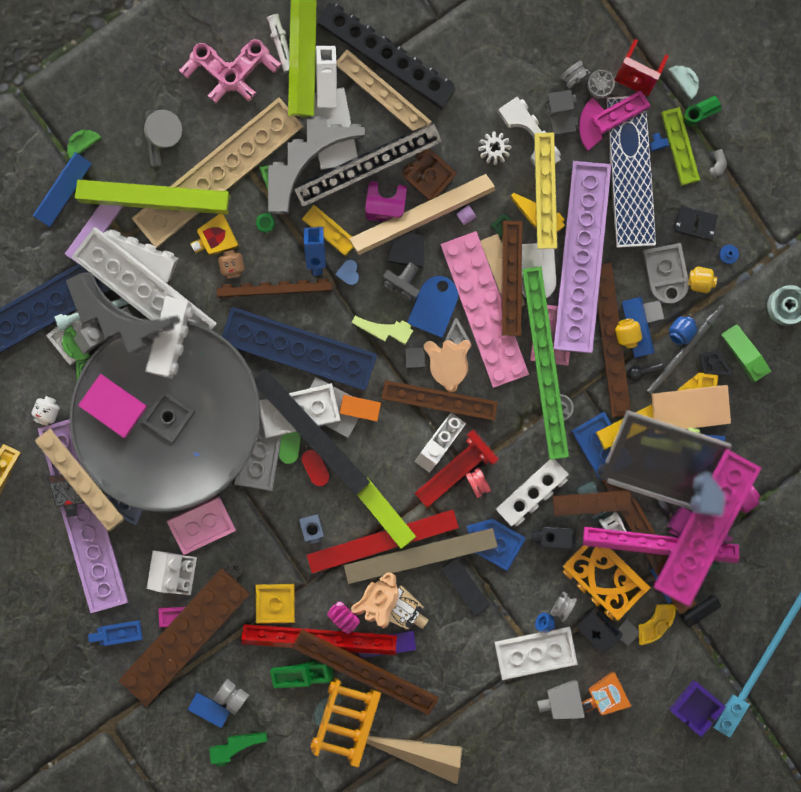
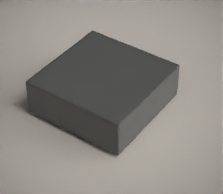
M424 348L405 349L406 368L425 367Z
M627 619L618 627L623 633L620 640L627 646L639 635V630Z

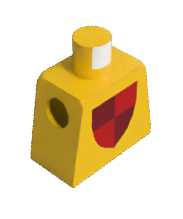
M218 214L197 230L200 239L191 243L195 253L206 249L209 256L239 248L224 214Z

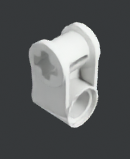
M616 511L605 519H599L603 529L626 532L623 522Z

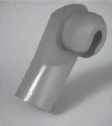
M723 149L713 152L716 164L710 168V175L712 177L723 175L727 167Z

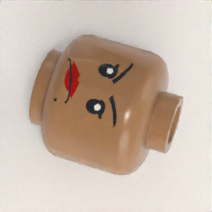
M234 249L223 251V256L218 258L220 272L227 279L241 276V272L245 270L242 254L235 253Z

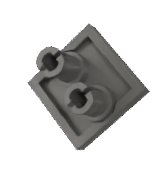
M409 262L400 276H396L387 270L382 280L384 287L392 292L394 290L398 291L401 294L400 297L407 302H410V300L415 302L420 291L410 283L419 268Z

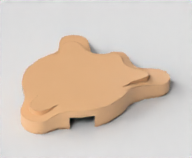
M446 340L443 343V348H439L432 341L424 344V350L430 356L431 374L448 392H455L468 373L467 352L471 348V343L468 340H463L459 344Z
M386 573L383 577L379 578L380 581L376 583L371 582L368 585L362 599L351 608L355 615L366 612L365 619L367 621H377V624L382 628L388 626L389 615L395 607L399 596L396 576L392 573Z

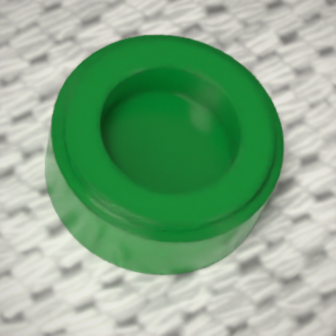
M263 213L257 217L256 226L259 231L269 233L275 227V220L272 215Z

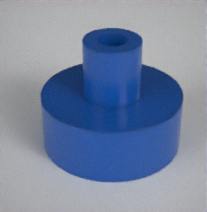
M660 133L652 135L654 142L649 144L651 152L670 146L667 138L661 139Z
M725 245L719 251V259L724 264H732L739 257V251L733 245Z
M541 613L535 622L536 629L543 633L554 630L556 626L554 617L547 613Z

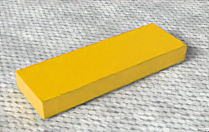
M313 205L302 220L310 227H323L324 239L346 257L353 248L350 242L352 236L318 207Z

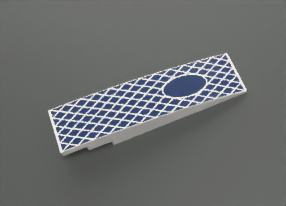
M629 96L607 97V109ZM644 111L608 131L612 204L617 248L656 245L647 114Z

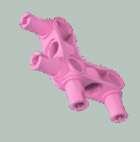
M251 40L241 49L240 55L230 63L224 62L213 48L205 43H198L194 46L189 56L190 59L179 72L188 79L198 66H202L219 83L207 95L216 104L227 91L231 90L239 92L249 102L252 99L251 96L254 97L256 92L244 83V79L261 62L273 73L282 64L269 54V49L260 40ZM259 46L261 51L258 54H253L251 52L252 47ZM205 49L207 54L205 57L197 56L198 51ZM229 74H234L236 79L233 82H227L226 77Z

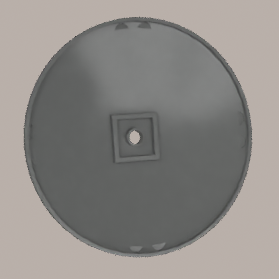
M187 322L188 333L183 338V352L178 357V371L173 376V379L153 375L146 371L153 345L147 347L148 351L141 354L136 352L128 353L122 337L115 340L111 337L87 361L76 382L71 399L69 421L72 442L77 457L89 477L103 491L129 506L150 511H175L205 502L221 492L236 478L248 461L255 446L260 424V400L253 374L244 358L230 342L213 330L197 323ZM100 374L148 406L126 439L78 406ZM167 412L173 413V419L170 422L164 421V415Z

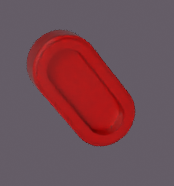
M307 450L302 456L303 465L312 483L317 486H323L329 481V472L323 459L315 450Z

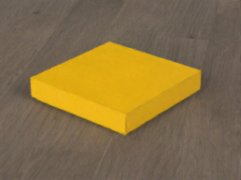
M256 584V623H295L294 584Z

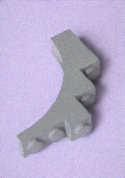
M314 116L311 117V120H307V142H304L302 139H294L292 142H288V165H284L283 162H274L273 165H268L269 214H289L290 198L294 185L307 164L320 152L336 143L350 139L365 138V127H361L360 124H350V127H342L341 124H331L330 127H327V120H323V117Z

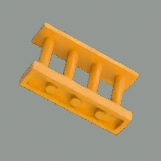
M334 678V681L330 682L328 687V693L330 694L317 737L312 739L310 748L313 749L312 752L316 756L319 755L320 749L346 756L352 766L359 767L381 692L371 688L370 692L362 693L341 687V681L338 678ZM337 694L364 701L366 704L364 711L358 712L334 705ZM331 712L358 719V722H360L359 729L354 731L329 724ZM329 731L353 738L355 741L353 748L347 749L323 742L325 732Z

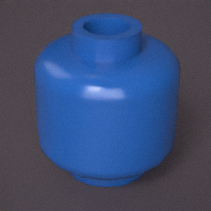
M689 316L678 317L669 328L670 339L678 345L689 344L698 331L695 320Z

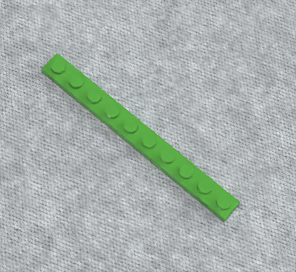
M542 267L522 269L549 459L567 458L569 454Z

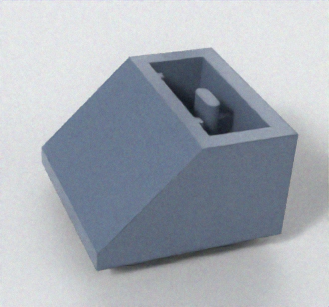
M710 473L698 474V477L694 479L693 488L696 489L695 497L692 496L690 508H693V513L715 517L722 516L726 495Z

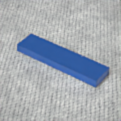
M75 152L33 216L50 227L75 190L77 180L83 178L92 163Z

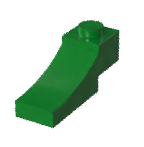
M318 660L291 666L273 667L270 670L273 688L308 687L313 683H329L335 677L333 668Z
M260 732L229 736L228 744L211 746L209 748L211 764H216L217 767L228 765L227 762H230L232 756L238 751L254 744L267 742L268 733Z

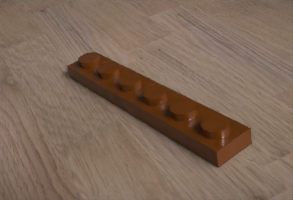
M503 221L501 336L520 337L522 221Z
M318 279L317 283H309V280H300L298 284H290V281H281L279 285L263 282L259 283L260 286L253 287L251 283L240 284V287L233 288L232 284L221 285V288H217V297L333 291V284L328 282V279Z
M385 380L382 393L383 400L495 421L498 405L497 401Z

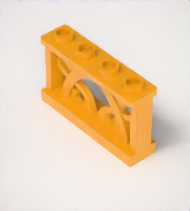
M582 545L562 565L565 569L563 573L570 580L574 578L578 582L576 586L583 593L588 591L592 595L591 601L598 607L602 605L606 609L604 613L611 620L615 618L619 621L650 587L612 549L595 547L590 558L581 554L589 546ZM606 557L607 563L600 565L596 563V560L601 562V558ZM577 560L589 562L588 566L580 565L583 567L582 573H577L574 570V563ZM616 565L618 568L614 573V583L617 588L597 587L594 573L595 566L600 569H608ZM620 575L626 577V580L621 582L624 586H620L618 582ZM588 576L589 586L581 578ZM638 587L640 590L628 601L625 592ZM597 594L607 595L605 602ZM617 594H621L624 600L623 606L619 609L612 608L610 601L615 599L618 604L619 598Z

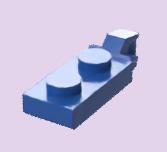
M140 620L97 628L98 633L88 635L89 642L99 641L100 645L104 646L143 640Z

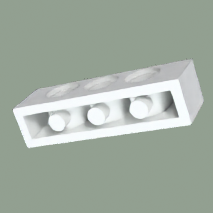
M555 459L549 460L502 502L496 510L510 526L514 524L518 526L525 520L523 516L528 511L532 513L539 507L537 503L541 499L547 500L553 494L552 489L556 486L560 488L568 481L566 477L569 474ZM545 475H550L553 479L550 486H545L542 482V478ZM531 488L538 490V496L535 499H531L528 496V491ZM516 501L524 503V509L521 512H517L514 509Z

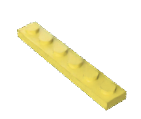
M535 133L537 249H557L554 133Z

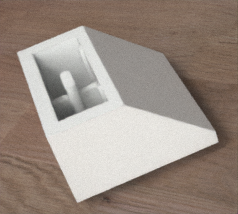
M153 551L147 589L163 593L191 595L197 557Z

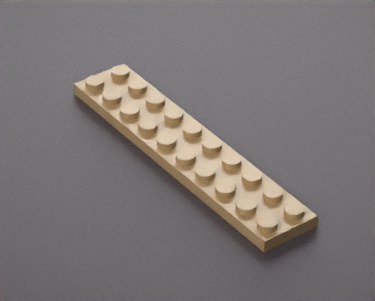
M278 97L170 187L227 191L303 129L304 126L295 116H288V107ZM143 208L132 219L152 244L158 248L200 212Z

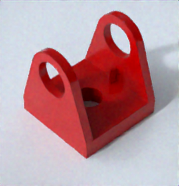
M634 39L614 81L637 92L641 90L645 96L649 97L669 55L665 54L656 72L630 59L638 42L637 39Z

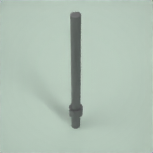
M722 303L712 314H708L704 319L705 322L698 329L690 343L685 344L646 390L649 394L655 393L707 330L718 322L717 319L726 309Z

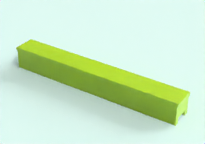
M291 0L288 116H301L302 118L314 116L317 0Z
M77 180L75 199L80 203L229 214L228 206L231 197L228 191Z

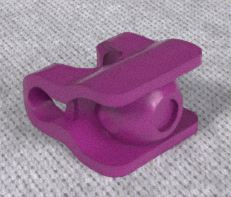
M370 181L365 207L366 219L383 223L394 217H402L405 209L407 186L398 185L397 192L393 197L383 198L378 193V182Z

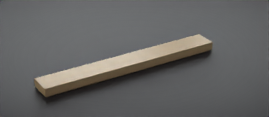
M485 174L404 212L400 218L394 217L351 237L350 242L358 255H361L495 191V186Z

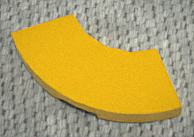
M673 603L656 605L652 618L646 623L639 625L640 645L649 644L660 639L667 629L671 627L676 614V608Z

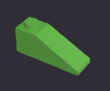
M738 324L721 334L751 382H756L771 372L761 354Z

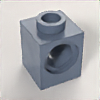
M319 514L299 519L305 542L310 541V544L320 542L321 537H324V532ZM310 524L316 525L318 528L317 534L310 535L307 532V527Z

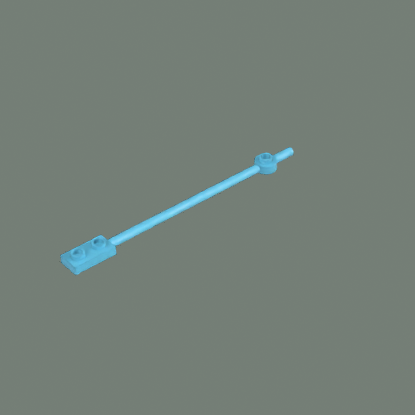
M801 592L738 697L733 694L725 705L726 708L714 723L713 728L726 736H732L750 704L745 702L748 694L801 608Z

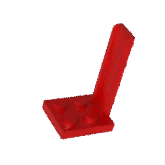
M474 430L466 435L468 438L466 442L469 446L414 493L426 507L430 506L481 460L485 464L490 463L491 465L499 460Z

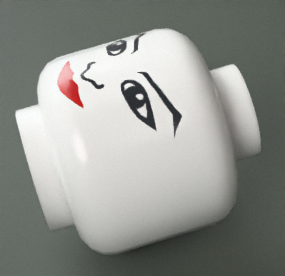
M48 396L45 399H37L31 412L34 421L45 426L53 424L60 411V407L55 404L56 400Z

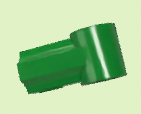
M713 96L688 107L683 114L684 123L693 126L722 111L719 99ZM694 112L697 115V119H691L688 113Z

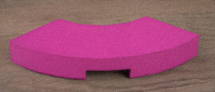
M594 97L585 105L579 121L580 138L587 151L603 139L591 120L593 116L604 111Z

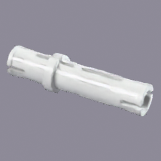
M270 15L267 17L272 32L270 35L274 39L283 71L286 73L289 72L290 52L285 39L286 32L282 29L279 15Z

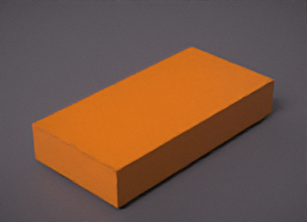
M343 395L339 414L377 422L381 403Z

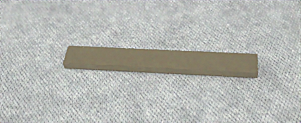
M491 528L346 564L344 569L348 584L383 576L386 573H395L498 546L494 530Z

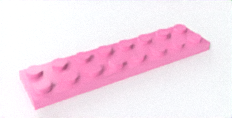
M477 231L440 244L492 387L494 388L529 375L516 337L501 336V297Z

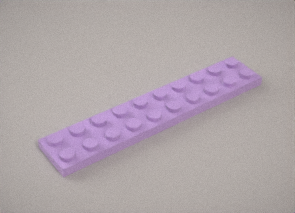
M573 161L554 350L592 354L611 164Z
M69 420L38 428L40 436L48 429H51L83 468L73 446ZM45 454L51 476L62 475ZM86 503L77 504L78 516L66 517L65 506H60L90 613L128 603L108 530Z

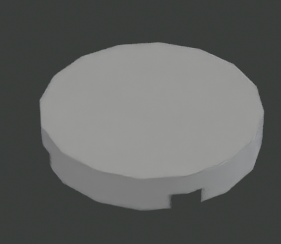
M157 110L150 114L145 121V137L149 143L158 148H169L177 143L181 137V122L171 111Z

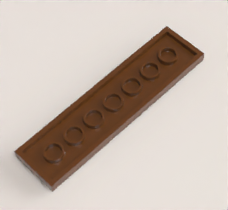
M221 568L118 681L147 707L250 593L227 571Z

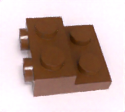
M428 148L415 154L416 159L412 164L409 162L402 169L404 173L401 176L430 201L438 197L457 173L434 151Z

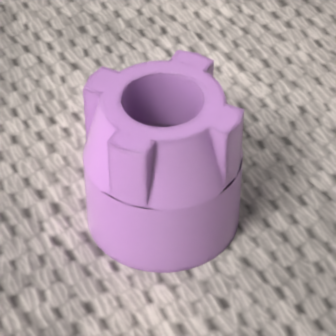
M469 205L456 214L463 225L477 217Z

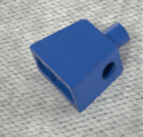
M323 227L304 228L306 268L311 269L312 275L318 276L323 274L322 268L326 267Z

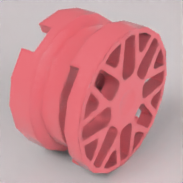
M480 468L475 469V472L472 474H465L477 498L485 492H491Z

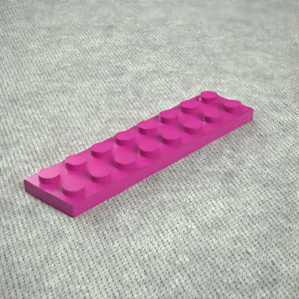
M727 449L725 450L712 475V478L726 495L723 515L715 517L692 513L653 588L690 606L761 467Z

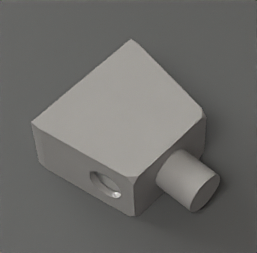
M576 679L547 690L548 699L537 701L539 712L551 710L553 719L585 718Z

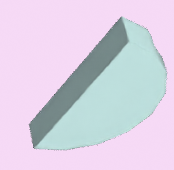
M674 66L668 69L687 97L692 100L699 88V80L695 72L683 66Z

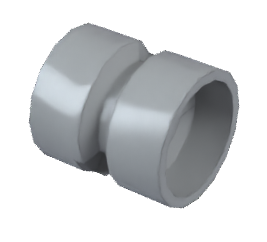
M227 679L213 700L221 705L226 704V709L235 715L249 694L242 689L236 690V685Z

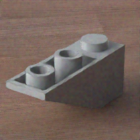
M127 307L121 309L126 314L132 316ZM99 323L80 330L74 337L83 354L99 347L110 339L104 337Z

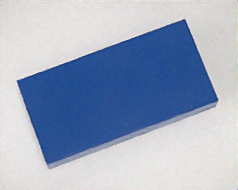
M198 692L188 708L189 711L222 728L230 713L226 707Z

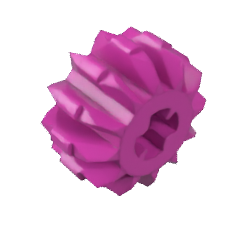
M342 602L334 604L327 613L328 617L346 634L354 631L360 623L359 618Z

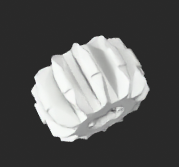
M492 132V138L486 134L485 139L487 141L480 140L483 146L479 147L478 151H485L480 157L485 158L488 156L486 163L493 159V164L497 165V159L503 163L505 161L503 156L509 157L510 154L505 151L511 149L510 145H505L509 142V139L506 138L502 141V133L497 138L496 132ZM495 144L498 145L497 149H500L499 151L496 150L495 152H492V147L489 148L490 146H494Z

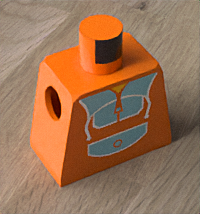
M614 671L588 689L591 698L582 701L586 712L597 708L601 715L631 707Z

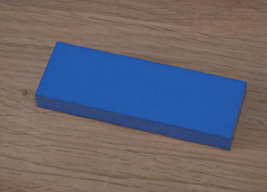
M642 297L623 301L625 318L637 321L642 332V340L637 343L638 346L633 348L634 357L654 353Z

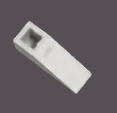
M316 46L315 79L317 109L337 108L335 46Z
M450 413L414 462L430 473L466 423L453 413Z

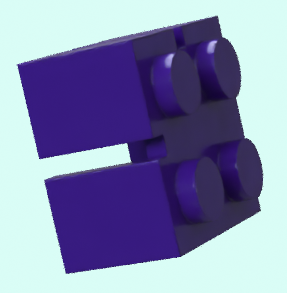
M693 680L669 710L702 737L713 724L707 718L710 716L716 720L726 706Z

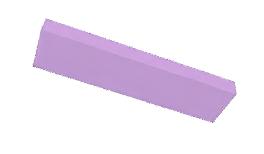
M100 204L65 255L71 258L94 227L105 233L124 206Z

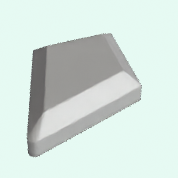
M455 318L446 340H450L455 344H459L463 340L470 342L460 322Z

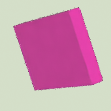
M102 374L98 376L78 405L125 439L148 407Z

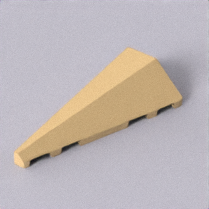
M368 736L367 744L452 783H458L462 747Z

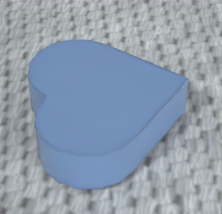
M353 260L345 261L335 275L347 284L355 285L359 280V275L356 272V262Z

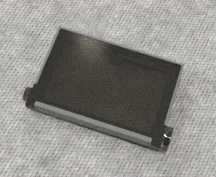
M627 410L606 462L599 465L597 474L600 475L599 478L601 480L607 481L609 484L693 510V508H690L692 496L695 497L696 489L693 488L695 477L704 472H708L712 476L725 450H730L731 444Z

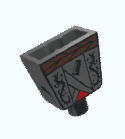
M63 475L47 476L56 507L65 506L66 517L78 516L77 504L85 503Z

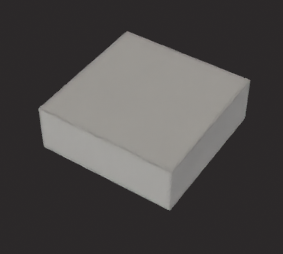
M660 300L643 304L647 323L664 319Z

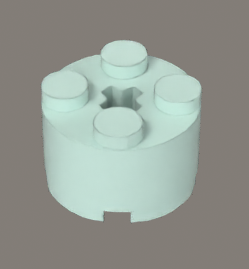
M788 285L777 289L771 294L768 299L767 309L773 321L781 325H792L801 321V288ZM788 302L790 305H792V308L788 309L785 306V303Z

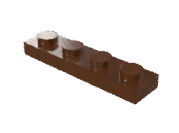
M630 490L552 496L554 516L631 510Z

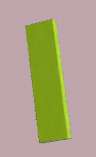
M680 107L661 112L680 185L683 186L700 181Z
M371 481L357 494L401 549L416 538L415 534Z

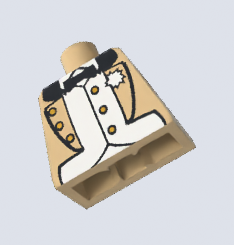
M400 585L398 588V601L389 615V621L406 629H409L413 623L423 629L429 620L420 614L423 605Z

